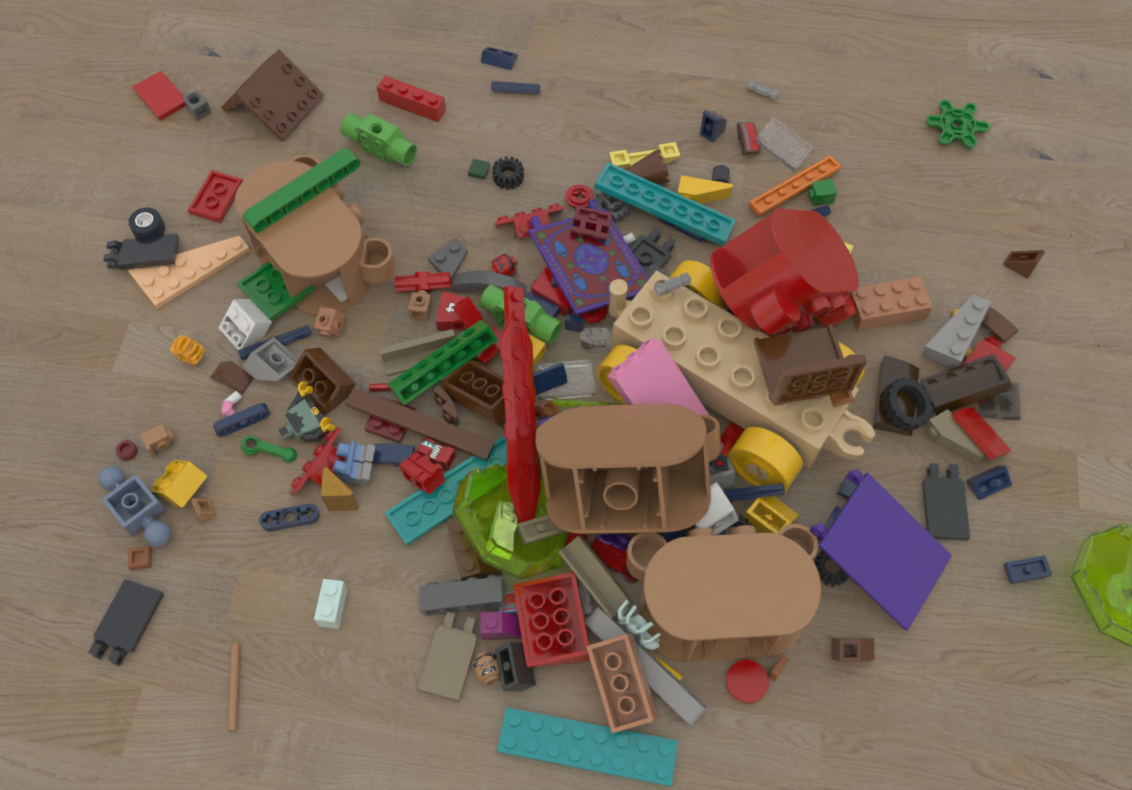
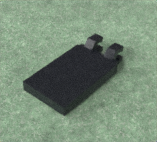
M656 227L648 237L642 235L631 248L632 253L648 279L651 278L656 270L659 272L671 258L670 252L674 249L676 241L669 237L662 247L657 245V241L661 238V231Z
M178 234L125 239L121 242L117 240L109 241L106 247L111 250L109 254H104L103 260L108 262V269L120 268L121 270L175 264L180 238Z
M930 463L929 467L926 468V480L922 482L926 530L935 539L968 541L970 539L965 485L962 478H959L958 464H950L949 468H946L947 478L939 477L938 464Z
M124 579L93 635L95 642H93L88 653L92 654L95 658L102 659L108 646L114 647L108 660L112 664L120 666L127 652L135 651L164 594L161 591Z

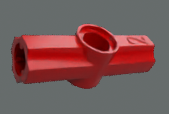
M420 271L416 272L415 275L395 276L394 285L397 293L414 291L417 293L419 290L430 293L432 290L451 289L452 279L450 272L430 273Z

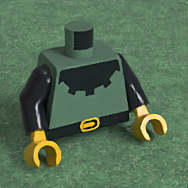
M308 382L299 383V392L284 414L288 425L278 430L284 440L295 435L299 443L319 442L328 431L335 429V425L329 424L332 422V419L322 418L311 398L306 396V394L313 392V388L307 386Z

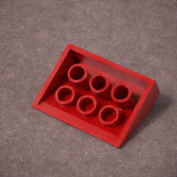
M574 572L513 584L527 668L574 664L590 660L586 647L589 646V640Z

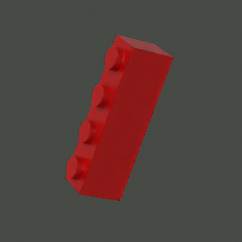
M384 76L377 86L378 97L381 102L435 122H439L446 112L445 98L443 96L388 76Z

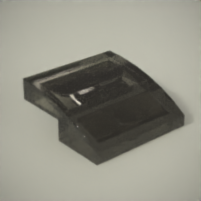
M1011 383L1010 391L987 398L983 403L979 401L980 415L991 419L1021 420L1019 383Z

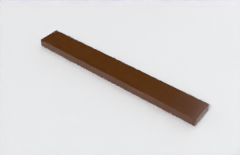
M355 387L345 402V405L349 408L485 461L488 460L495 446L494 441Z

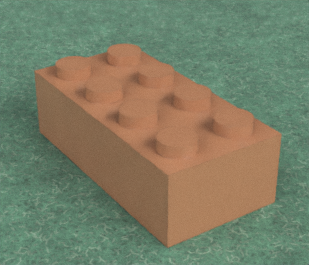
M921 276L861 286L850 293L856 307V314L852 316L857 331L927 319L933 308Z
M627 633L586 646L612 733L659 719L633 633Z

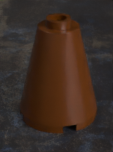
M660 149L653 151L625 169L655 184L670 182V179L666 178L669 176L664 158L658 155L661 153Z

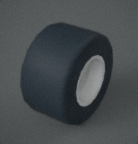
M140 208L134 211L128 220L129 227L135 238L160 236L165 231L164 221L159 212L153 208Z

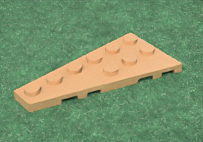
M236 236L176 255L175 264L127 270L158 309L251 250L240 236Z

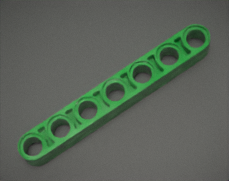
M349 148L339 150L247 209L243 214V220L254 232L260 233L356 171L360 167V159Z

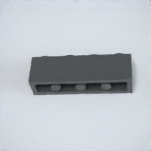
M489 575L484 579L470 577L467 578V581L448 580L446 583L441 584L428 582L424 586H419L420 611L425 616L447 614V611L458 613L507 607L506 582L499 575Z

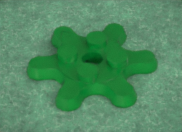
M941 100L939 102V109L943 114L939 116L929 115L926 118L927 126L941 130L942 134L939 136V143L942 146L948 145L952 140H959L967 149H972L977 145V140L973 133H986L990 129L989 123L978 121L974 118L973 114L977 110V106L974 103H967L963 108L957 109L953 107L950 101ZM954 123H958L960 127L957 128V126L954 125Z

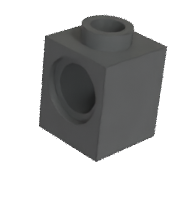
M198 90L182 97L187 110L196 121L211 114L208 102Z

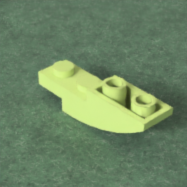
M499 501L488 543L490 552L509 559L513 552L514 531L518 520L513 503Z

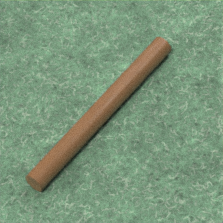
M231 644L228 732L237 731L240 644Z

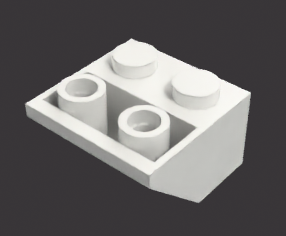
M233 299L219 326V330L240 350L253 345L263 338L272 321L251 299Z
M716 482L710 486L711 504L708 512L699 522L693 525L694 529L711 528L714 531V535L719 534L739 520L735 509Z

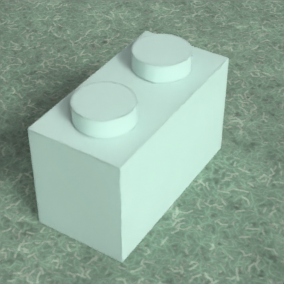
M323 579L314 617L318 627L339 629L348 590L344 581Z

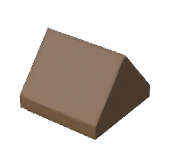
M209 499L191 500L192 508L199 523L216 516Z

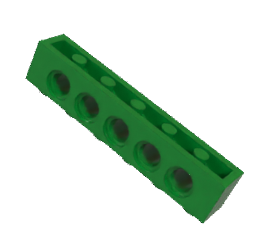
M480 320L387 383L396 399L405 405L498 340L491 327Z

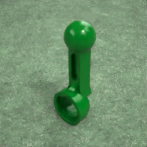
M246 436L241 441V451L248 456H254L261 451L280 457L286 463H291L297 458L295 449L291 447L282 448L266 443L255 436ZM248 441H254L256 443V447L247 448L245 443Z

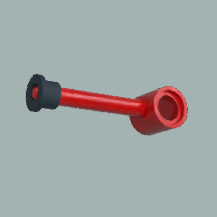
M729 423L720 436L723 447L720 455L711 461V466L716 471L726 469L729 451L744 431L739 425Z

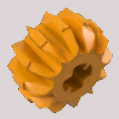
M179 335L170 348V351L177 359L189 365H196L200 362L205 352L203 346L198 341L185 335Z

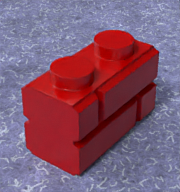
M414 452L408 457V460H404L399 465L404 478L429 495L436 490V487L445 482L444 469L439 463L433 464L427 455L422 456Z

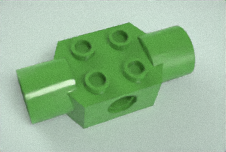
M349 113L341 124V134L357 142L364 152L372 154L382 161L391 163L394 160L404 166H409L416 156L417 145L406 140L398 127L370 113L364 119Z
M491 284L484 291L479 306L490 312L500 326L505 327L503 290ZM524 297L525 324L528 333L549 345L553 344L561 332L563 322L545 313L542 306L536 301H530Z

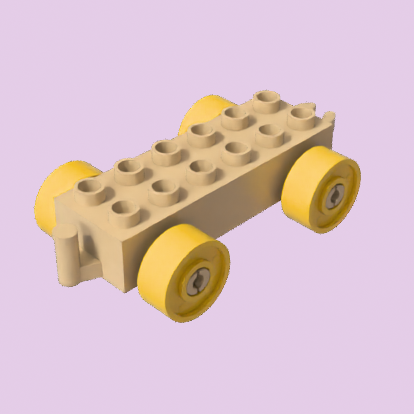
M686 260L677 266L670 277L656 270L632 301L626 300L628 286L624 280L617 279L611 282L609 286V313L617 319L613 324L611 345L613 349L596 369V377L601 386L615 400L626 405L607 376L616 365L623 363L630 353L638 350L645 340L653 338L662 341L701 403L745 429L729 451L728 457L735 472L752 486L782 483L786 493L803 465L810 469L823 449L832 451L833 454L847 460H859L862 457L864 449L861 446H851L846 443L844 434L848 431H855L864 442L870 443L875 436V431L867 421L849 412L852 403L833 407L828 395L773 405L753 343L754 338L762 339L769 336L761 331L749 328L739 318L724 310L727 304L716 286L710 267L697 261ZM684 273L690 275V284L681 285L682 287L669 292L664 291V294L656 295L654 291L655 284L660 282L663 284V281L676 276L680 277ZM838 342L844 358L855 354L847 346ZM864 369L853 391H851L854 399L859 391L857 385L864 376Z

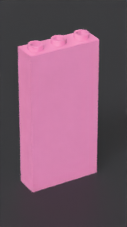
M653 338L645 340L638 350L630 353L623 363L616 365L607 376L626 405L675 404L693 410L697 414L709 415L661 340Z

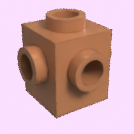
M320 307L318 316L315 319L314 328L320 331V335L330 338L331 335L339 336L343 328L345 315L336 309Z

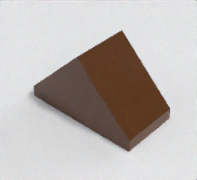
M1011 251L1003 264L1005 267L1028 279L1045 251Z
M233 361L221 362L210 376L212 380L242 394L253 380V377Z

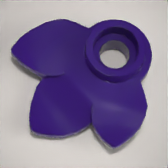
M622 533L597 534V538L601 542L613 545L615 548L624 551L628 549L632 539L627 534Z

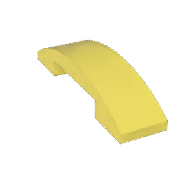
M676 142L659 145L658 149L661 150V153L658 155L664 158L665 164L680 158ZM626 150L609 152V156L613 165L625 170L655 150L627 154Z

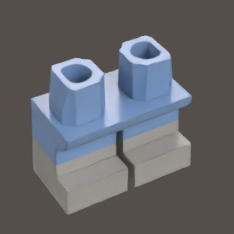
M352 441L350 444L339 443L336 455L345 457V462L336 460L332 472L341 475V480L365 486L370 477L375 445L367 444V446L357 444L355 441Z

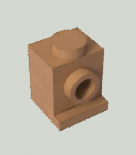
M426 291L412 292L410 305L408 306L410 319L428 321L432 299L431 295Z
M162 424L140 434L148 452L153 458L157 456V452L164 451L174 444L172 442L175 439L170 428L166 430Z

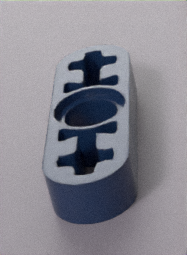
M259 403L214 423L213 428L218 437H224L268 418L270 411L267 404Z
M305 504L266 511L260 516L259 523L265 531L271 532L314 524L319 520L320 513L315 505ZM312 510L313 514L308 518V511ZM287 514H295V519L292 522L284 521ZM268 518H272V520H274L271 521V525H267L266 523L268 521Z

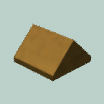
M325 467L322 475L321 497L327 510L356 511L359 509L353 492Z

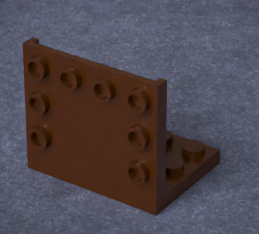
M278 49L241 85L221 108L227 112L230 108L234 110L242 103L279 140H283L324 94Z
M832 324L825 328L762 339L757 337L753 341L773 405L853 391L867 363L864 354H851L845 358L843 357Z

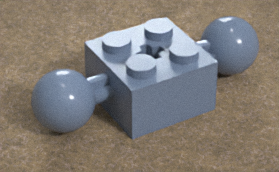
M117 466L103 468L98 476L99 485L104 490L112 491L101 499L131 536L144 527V539L149 545L154 547L165 545L171 538V529L167 523L154 520L166 511L136 474L125 481V473L121 468Z

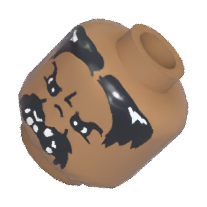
M488 651L477 654V659L472 663V669L477 681L490 685L500 680L496 654H488Z

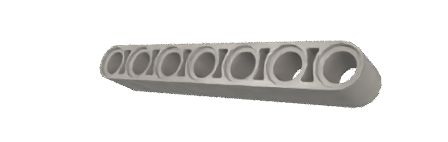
M598 606L585 620L586 625L602 641L629 633L614 617L610 619L601 606ZM635 638L649 686L686 722L693 725L707 710V707L659 660L641 646L640 642Z

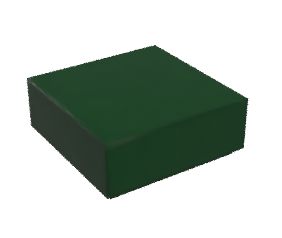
M473 159L468 176L485 180L490 163Z

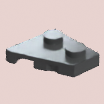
M455 238L428 256V261L440 273L450 272L451 279L453 280L454 273L460 268L461 262L465 259L468 251Z

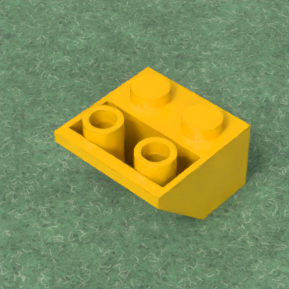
M171 461L166 466V472L163 476L158 477L154 481L150 492L175 507L183 508L207 478V475L190 461Z
M773 496L757 498L747 510L743 520L747 518L749 520L748 524L751 523L759 533L778 534L782 528L793 524L799 514Z

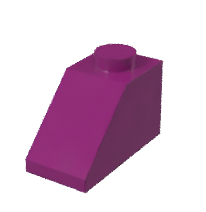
M505 612L480 613L482 640L522 639L518 615Z

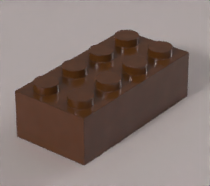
M469 360L441 382L446 393L454 402L497 426L505 421V405L502 397L503 376Z

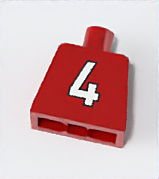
M445 291L442 292L436 318L437 331L467 330L452 308L465 297Z

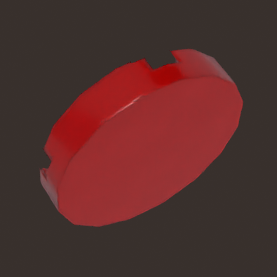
M745 659L737 661L730 667L725 683L727 691L732 698L746 704H751L764 697L768 690L769 678L762 665Z

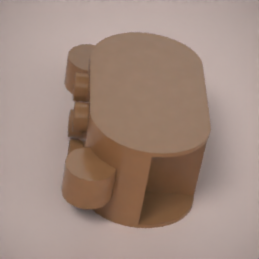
M301 154L289 161L267 164L251 173L237 190L235 207L252 244L254 254L263 265L270 261L273 267L278 272H281L291 299L309 286L313 285L315 287V292L295 305L298 310L312 316H318L320 307L344 312L356 305L364 297L370 283L377 284L389 280L394 275L396 268L390 244L382 238L368 237L365 230L360 226V224L365 222L360 209L355 203H351L348 206L344 204L342 199L345 196L338 183L260 233L254 232L243 220V214L247 209L320 163L315 156ZM338 276L342 279L347 299L343 302L325 285Z
M666 403L582 406L556 414L541 424L536 430V448L540 456L547 498L546 508L550 520L562 530L581 534L675 532L693 526L706 515L711 504L709 462L716 459L721 452L720 424L718 420L709 415L697 414L683 406Z
M802 524L787 525L778 534L756 533V528L748 525L731 529V535H714V531L711 528H696L688 532V537L677 538L669 543L655 532L639 533L634 536L628 545L626 566L633 577L643 581L638 608L639 615L647 623H653V626L646 631L652 637L658 632L661 634L658 637L660 639L658 642L660 646L654 650L663 657L676 662L770 658L787 652L796 643L802 629L812 620L819 606L821 583L818 570L813 562L818 551L816 536L810 532L808 527Z

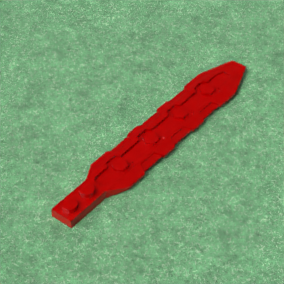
M505 286L503 287L505 327L500 337V359L503 366L502 397L505 405L504 436L507 443V488L518 522L523 523L535 519L541 491L540 466L538 465L536 430L538 427L536 426L535 419L536 392L533 385V344L525 324L524 289Z

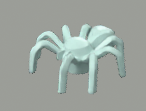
M625 600L618 610L619 624L626 625V630L629 633H633L635 635L634 638L645 649L654 650L659 647L658 642L660 639L658 637L661 634L658 632L652 637L646 631L653 626V623H647L639 614L630 617L637 608L635 605H633L626 616H623L629 609L627 607L629 602Z

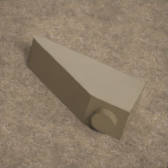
M948 409L930 419L924 427L927 435L936 444L975 465L980 463L985 456L981 449L953 419Z

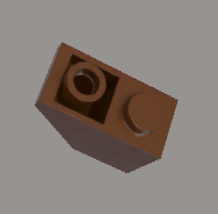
M831 638L833 660L839 662L874 660V638Z

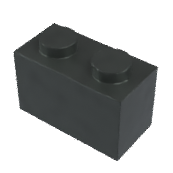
M508 642L495 649L503 691L522 692L536 685L533 668H527L523 643Z

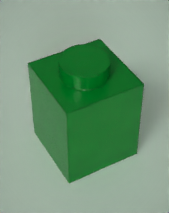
M833 179L812 182L808 190V198L812 201L813 206L834 204L837 191Z

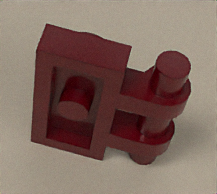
M577 205L573 224H578L580 227L572 225L571 233L578 234L580 237H583V235L593 237V240L597 241L599 239L606 241L608 233H603L601 230H609L612 213ZM585 226L595 228L596 230L586 229Z

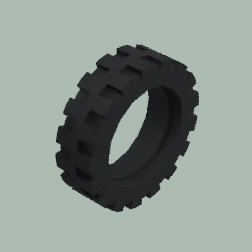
M906 377L900 378L886 386V389L883 390V396L881 397V402H883L882 410L885 411L886 418L891 420L890 423L894 426L897 425L899 429H906V431L917 429L927 423L928 419L932 417L933 406H931L932 399L928 396L929 392L923 388L921 383H917L916 380H909ZM898 391L906 392L914 399L917 406V416L915 418L907 416L901 411L896 399Z

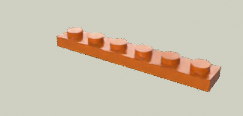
M829 155L749 201V207L758 217H761L809 189L812 182L825 180L841 170L842 166Z

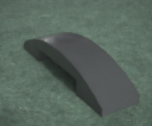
M467 271L455 275L451 289L469 292L470 287L486 289L492 284L502 290L505 286L523 288L525 293L526 284L500 273Z

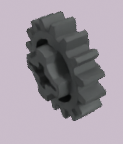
M601 192V194L597 193L596 198H594L599 210L606 208L608 213H612L611 218L614 223L617 222V219L623 221V217H628V213L631 212L630 204L604 192Z

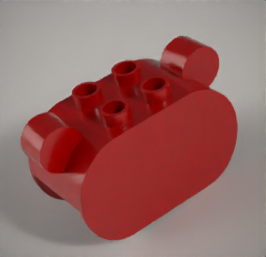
M777 208L754 226L711 253L710 267L721 296L731 311L745 325L755 331H764L772 336L775 334L777 336L784 335L790 331H793V333L802 332L815 324L812 319L813 316H816L825 327L831 324L834 327L856 314V307L850 296V293L854 292L859 285L855 263L840 235L818 212Z

